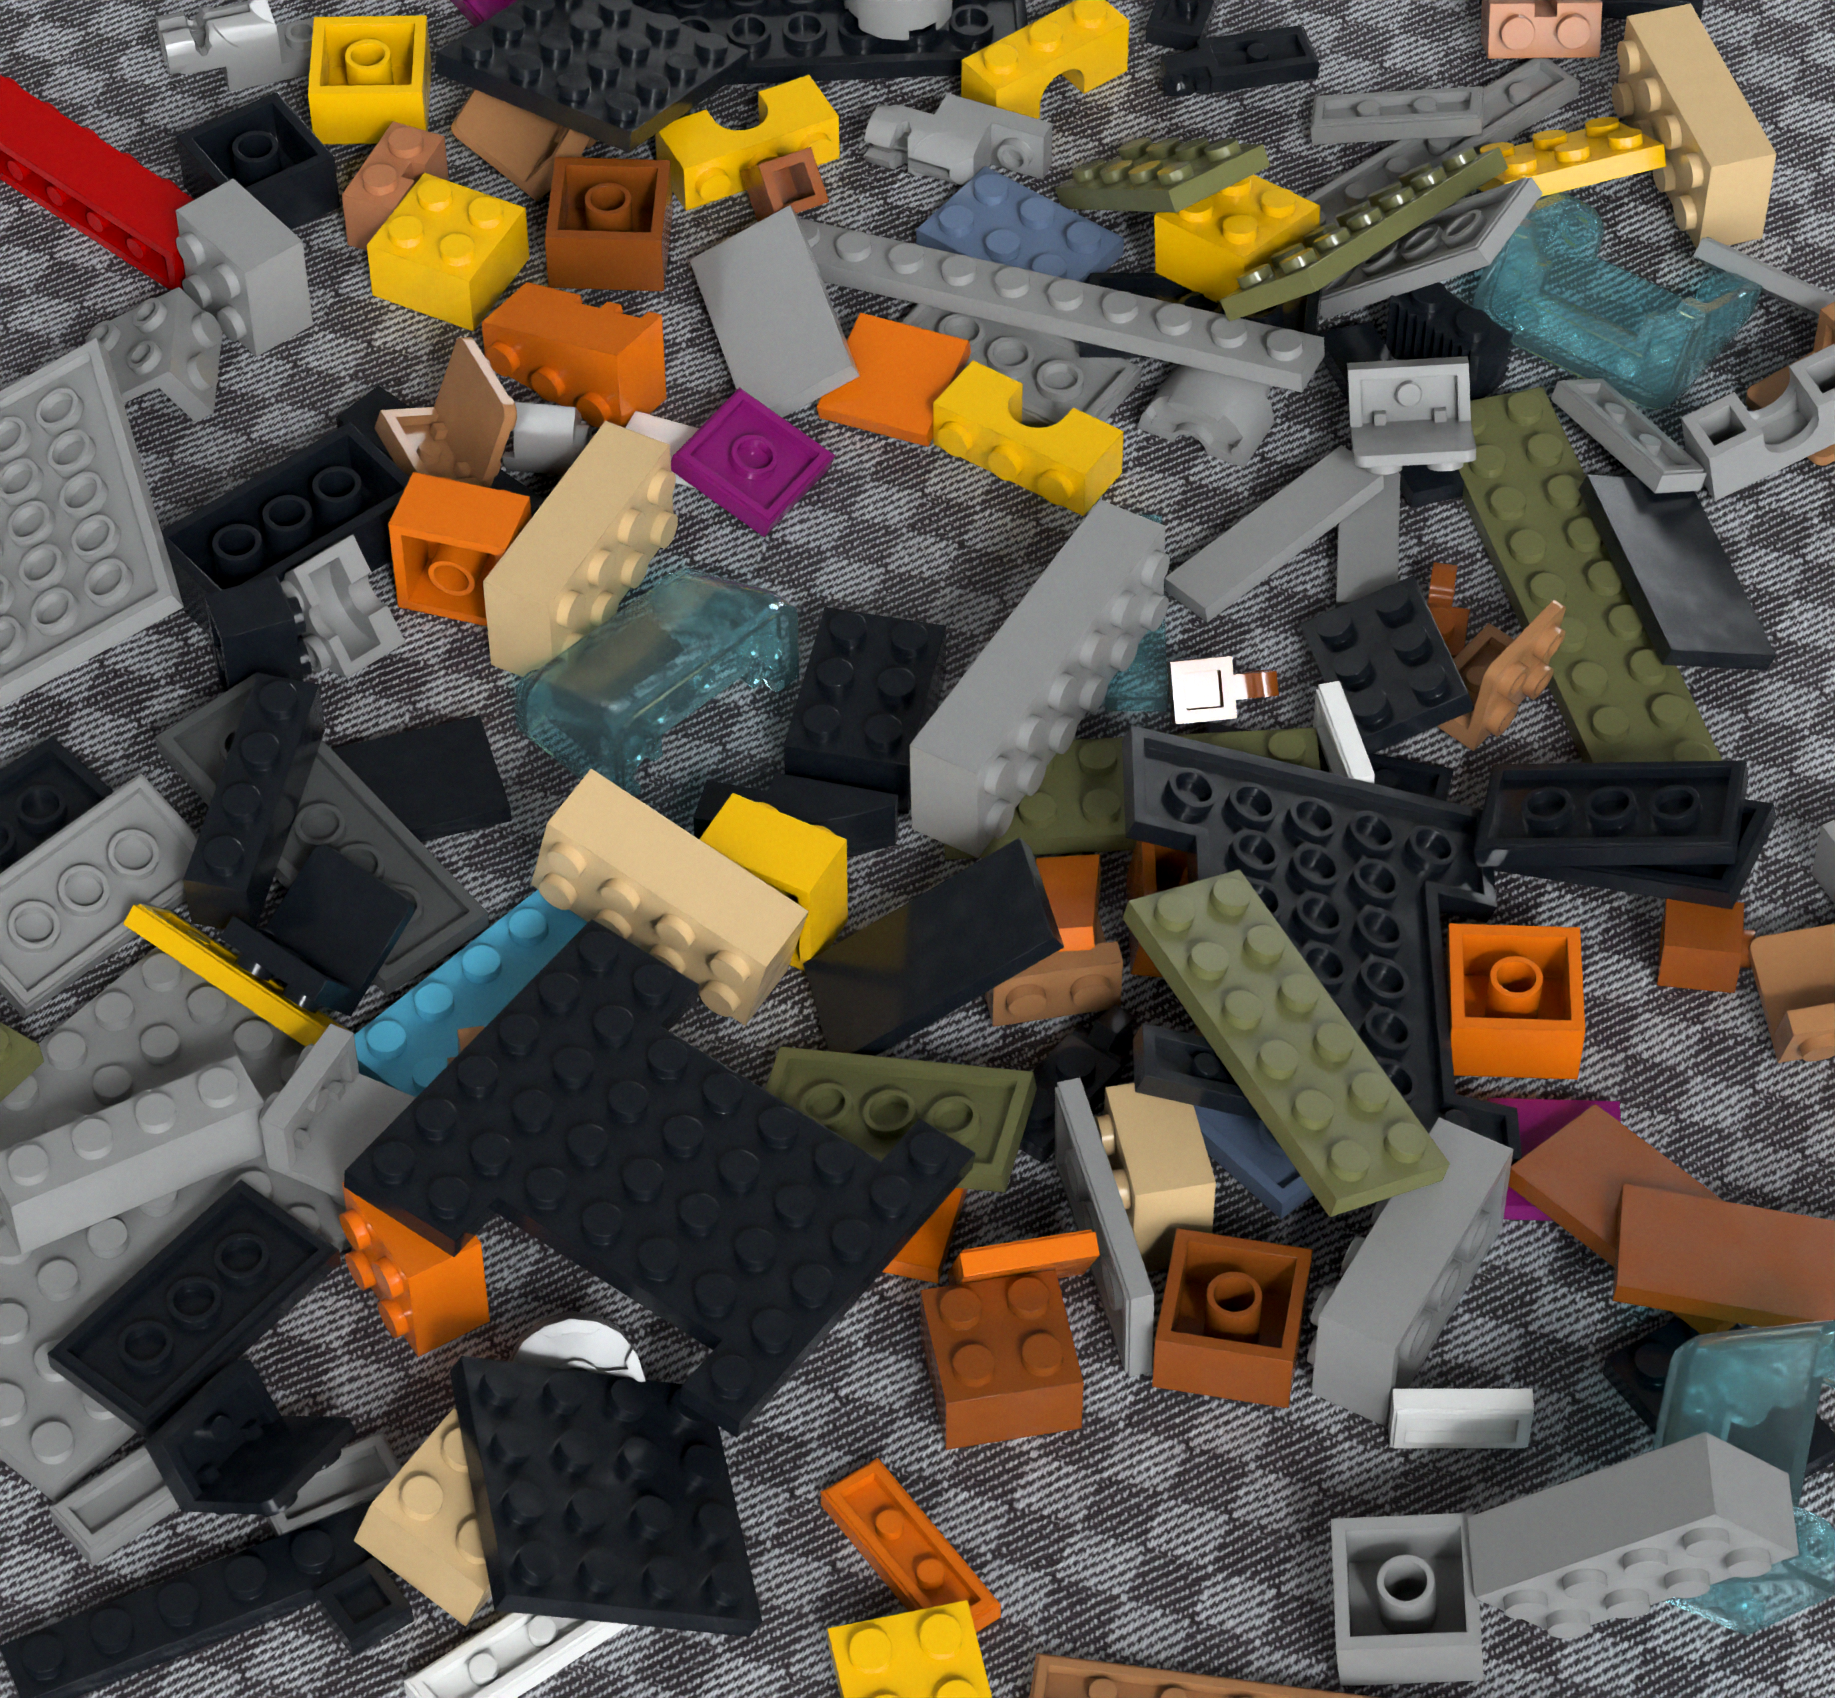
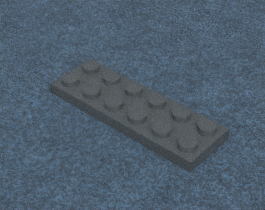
M258 672L155 736L158 753L208 806L211 804ZM321 740L274 876L289 890L312 851L317 846L326 845L413 902L414 914L373 980L387 996L489 928L488 912L339 756Z

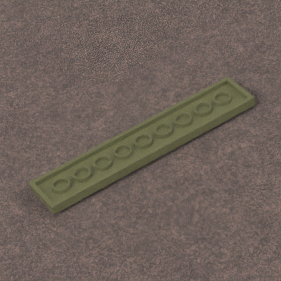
M1538 387L1470 401L1471 424L1476 443L1477 459L1471 462H1464L1463 467L1458 469L1464 480L1462 499L1522 630L1553 600L1566 607L1560 628L1566 631L1560 647L1550 659L1549 666L1554 669V673L1548 683V687L1583 763L1723 761L1678 667L1662 665L1578 490L1586 475L1544 388Z

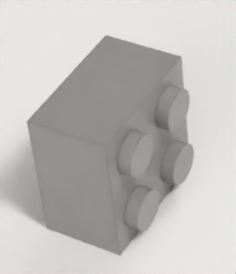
M231 179L176 210L179 229L176 245L183 258L186 278L182 281L184 292L201 309H205L216 318L221 330L228 339L233 342L238 340L255 357H258L313 325L303 241L236 180Z
M1474 1512L1331 1519L1335 1638L1340 1686L1484 1680L1480 1602L1474 1597L1467 1517L1473 1516Z

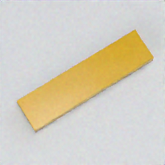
M133 904L123 925L303 1046L315 1045L330 1023L348 1030L320 1010L316 1014L286 998L282 994L285 989L284 986L272 978L268 982L245 970L235 962L238 957L236 954L170 910L144 904Z

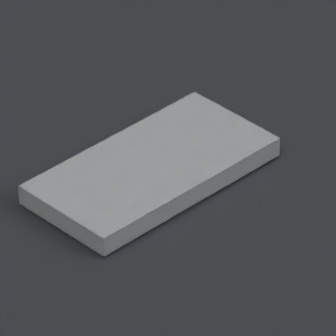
M1525 177L1458 200L1325 285L1322 289L1321 316L1327 319L1388 299L1392 295L1397 296L1489 266L1540 198L1542 191L1532 177Z
M791 205L689 260L736 390L740 387L783 418L860 376L800 219Z
M920 303L900 322L969 340L971 354L965 368L974 360L1023 383L1022 424L1028 427L1043 428L1052 426L1061 421L1073 407L1105 422L1141 382L1142 367L1123 358H1080L1079 342L1073 339L930 307Z
M141 773L0 874V993L23 1018H26L138 935L123 925L133 904H144L171 911L187 899L183 879L199 836Z
M1081 1078L1057 1082V1087H1055V1165L1077 1231L1089 1229L1092 1232L1096 1231L1100 1256L1090 1266V1270L1124 1372L1128 1373L1129 1377L1152 1372L1154 1292Z

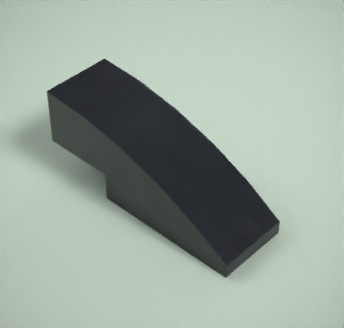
M774 773L768 791L706 780L693 817L694 836L700 839L731 794L735 793L754 802L767 803L781 813L813 826H823L837 836L847 839V857L858 856L894 846L898 839V795L781 773Z

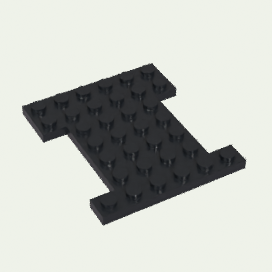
M1131 725L1122 741L1125 837L1187 852L1188 884L1240 869L1426 1131L1430 1133L1440 1117L1514 1149L1511 1166L1522 1158L1517 1108L1458 1095L1455 1092L1440 912L1487 923L1497 908L1493 866L1478 867L1474 851L1483 810ZM1142 1023L1133 1038L1135 1092L1262 1120L1196 1024L1195 1035Z
M591 919L345 1170L344 1187L453 1257L497 1213L712 1349L713 1351L682 1385L680 1402L738 1438L972 1170L975 1152L919 1118L882 1161L873 1157L671 1033L669 1030L697 1002L699 984Z

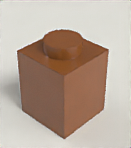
M811 147L740 171L757 222L791 205L795 213H799L829 202Z
M1665 899L1659 934L1657 986L1735 993L1740 968L1751 969L1749 946L1755 939V930L1744 929V902H1736L1733 909Z

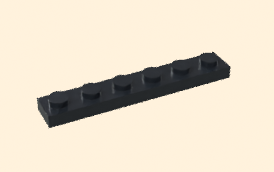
M375 1499L0 1645L2 1660L18 1698H76L314 1604L315 1590L374 1557L357 1544L354 1539L371 1503ZM379 1561V1563L385 1569L387 1574L394 1572L381 1561Z

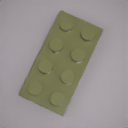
M1143 137L1118 148L1120 156L1105 163L1103 159H1099L1078 166L1072 170L1074 179L1055 187L1061 205L1067 209L1177 213L1271 165L1263 144H1239L1237 138H1228L1216 143H1209L1208 138L1203 137L1186 143H1180L1178 137H1172L1152 143L1150 137Z
M780 1046L765 1090L880 1161L885 1158L920 1118L975 1152L972 1170L956 1188L1006 1193L1037 1086L1034 1072Z

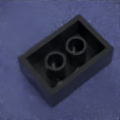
M824 607L784 744L785 774L898 795V813L909 814L911 807L909 745L938 707L946 677V625Z

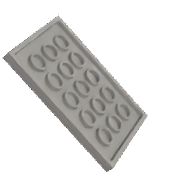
M97 338L0 391V708L184 608L109 352Z

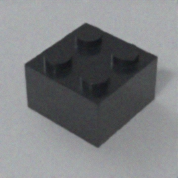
M277 92L176 136L183 184L194 199L234 179L290 230L340 208L335 157Z

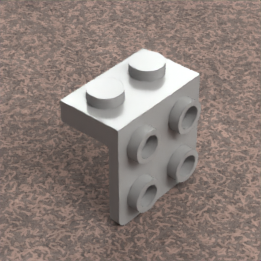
M180 287L157 298H149L137 308L110 321L105 320L98 323L87 335L85 343L97 338L108 350L123 403L158 387L194 422L214 413L220 350L223 339L222 330L216 318L211 313L204 312Z
M1468 356L1347 363L1350 437L1354 465L1356 467L1366 468L1367 472L1377 475L1394 474L1400 472L1403 466L1427 465L1428 469L1434 471H1453L1462 468L1464 462H1471L1477 459L1476 443L1471 424Z
M330 1023L315 1045H307L301 1052L294 1074L281 1092L272 1093L263 1105L259 1117V1127L262 1129L268 1168L344 1200L342 1183L344 1182L345 1170L416 1097L359 1074L354 1033Z

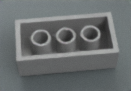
M1440 1117L1429 1135L1450 1163L1443 1181L1376 1203L1371 1218V1223L1374 1224L1366 1238L1357 1235L1353 1239L1342 1263L1341 1273L1344 1274L1336 1288L1329 1285L1324 1287L1311 1315V1323L1318 1326L1317 1333L1312 1340L1307 1354V1362L1314 1365L1311 1393L1385 1427L1389 1422L1392 1390L1409 1388L1503 1225L1514 1149Z
M1707 1432L1467 1517L1474 1597L1505 1611L1506 1616L1510 1618L1523 1619L1548 1631L1550 1636L1556 1638L1583 1636L1590 1632L1591 1625L1614 1617L1634 1618L1642 1616L1649 1612L1650 1605L1673 1597L1693 1598L1704 1595L1710 1590V1585L1732 1577L1749 1578L1763 1575L1771 1570V1564L1799 1555L1789 1474Z

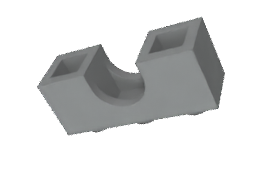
M1835 344L1789 365L1790 382L1788 387L1776 401L1762 409L1748 411L1737 394L1733 392L1681 417L1686 453L1707 472L1703 484L1715 501L1835 444Z

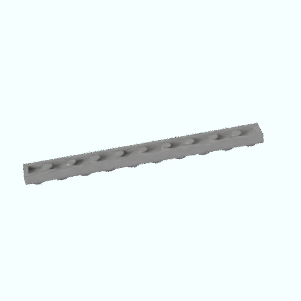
M799 218L822 279L827 283L917 304L920 303L930 307L1301 393L1325 356L1324 337L1241 318L1229 322L1227 315Z

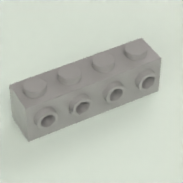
M236 1055L216 1064L202 1066L185 1077L153 1090L138 1092L128 1100L94 1114L79 1116L62 1127L28 1141L13 1143L0 1152V1214L21 1254H24L266 1153L262 1129L259 1127V1117L264 1102Z

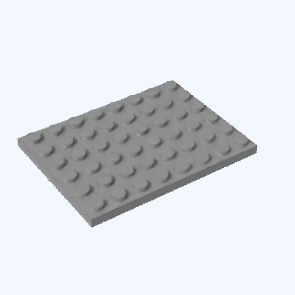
M155 947L38 1043L44 1062L0 1102V1152L13 1143L28 1141L62 1127L79 1116L94 1114L126 1101L138 1092L153 1090L185 1077L202 1066L216 1064L236 1055L265 1104L272 1093H280L294 1074L297 1060L305 1046L158 947ZM265 1153L24 1254H21L0 1214V1459L54 1503H57L137 1433L50 1367L47 1353L240 1179L339 1249L340 1253L350 1245L339 1219V1215L346 1212L344 1200L268 1168Z

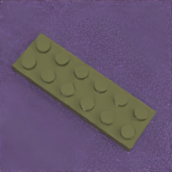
M1469 147L1442 160L1443 167L1440 166L1433 169L1430 163H1426L1413 168L1398 177L1402 186H1400L1399 182H1396L1368 195L1367 198L1370 206L1367 202H1364L1336 215L1335 218L1338 226H1336L1335 222H1332L1304 235L1305 247L1301 242L1272 255L1270 259L1273 267L1267 263L1236 278L1240 287L1220 299L1229 322L1318 291L1508 169V166L1500 148L1498 147L1477 155L1474 148Z
M1316 728L1175 735L1321 771ZM1124 737L1073 740L1069 749L1064 754L1056 753L1046 766L1043 781L1036 793L1032 796H1024L1015 808L1012 822L1006 833L999 839L994 837L979 858H985L1019 837L1031 847L1033 855L1134 850L1137 840L1125 837L1122 741ZM944 843L945 860L977 858Z
M1240 869L1128 901L1122 919L1329 1217L1443 1181L1450 1165L1449 1161Z

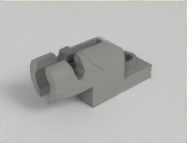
M250 0L216 8L211 6L198 8L199 13L194 20H189L185 16L184 11L156 17L159 44L163 60L167 62L169 75L177 73L193 74L221 68L229 92L301 77L310 73L314 18L297 20L292 23L276 26L267 0Z
M949 93L946 94L935 114L902 105L888 106L880 104L870 117L866 128L864 141L872 143L874 146L869 147L865 153L866 162L890 169H896L904 163H908L907 174L931 176L962 186L984 166L989 167L990 165L1043 180L1052 165L1053 123Z

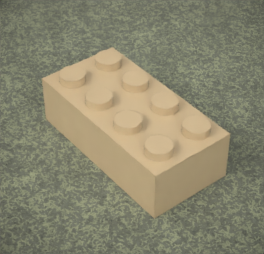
M1690 3L1627 16L1624 41H1620L1617 47L1620 71L1618 83L1612 86V103L1616 114L1619 117H1624L1629 127L1640 129L1643 134L1664 144L1666 167L1653 169V178L1657 189L1661 193L1666 192L1672 203L1674 217L1679 229L1687 231L1696 249L1702 237L1705 239L1706 237L1712 238L1727 246L1761 239L1764 232L1777 153L1693 6Z
M608 421L603 423L483 581L491 665L551 689H554V686L565 678L570 669L577 670L581 666L587 654L588 646L600 629H607L611 625L623 597L630 588L635 589L642 583L651 559L660 548H667L675 536L678 517L673 512L672 493L675 487L676 476L671 472L669 444Z
M593 769L588 771L547 822L531 885L537 888L542 897L552 906L561 910L569 909L587 922L593 919L698 983V995L710 1010L724 1017L731 1016L745 1026L787 972L809 912Z

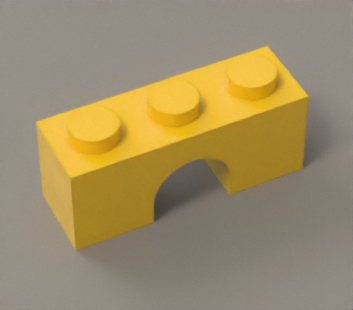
M1075 0L962 59L961 97L1038 119L1040 118L1042 95L1049 83L1059 74H1062L1085 94L1127 71L1130 20L1106 0Z
M810 75L759 91V125L747 130L724 128L714 121L706 109L676 119L655 134L657 160H670L672 191L685 211L747 190L740 171L809 147L812 149L817 166L840 158L839 115Z
M972 360L933 403V444L944 449L952 456L961 457L994 473L1002 480L1011 481L1044 497L1052 504L1061 505L1084 516L1122 473L1124 431L1074 407L1061 421L1052 426L1043 428L1025 426L1022 424L1023 383Z

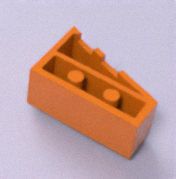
M526 282L482 321L484 354L496 373L504 377L509 376L536 391L546 401L555 402L561 406L576 407L581 413V417L593 427L600 428L605 421L626 428L635 411L651 414L667 399L662 314L648 311L641 318L622 314L623 309L620 304L607 301L602 307L597 308L582 304L583 301L579 294Z

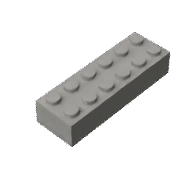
M1098 500L909 745L913 830L979 858L994 837L999 839L1006 833L1012 822L1015 808L1025 795H1034L1040 787L1046 772V766L1056 753L1064 754L1069 749L1074 740L1077 725L1088 711L1094 713L1101 706L1108 689V684L1118 671L1125 672L1130 667L1136 656L1138 644L1148 630L1154 632L1162 624L1169 604L1168 598L1164 596V578L1170 563L1169 555L1165 554L1164 525L1103 500Z

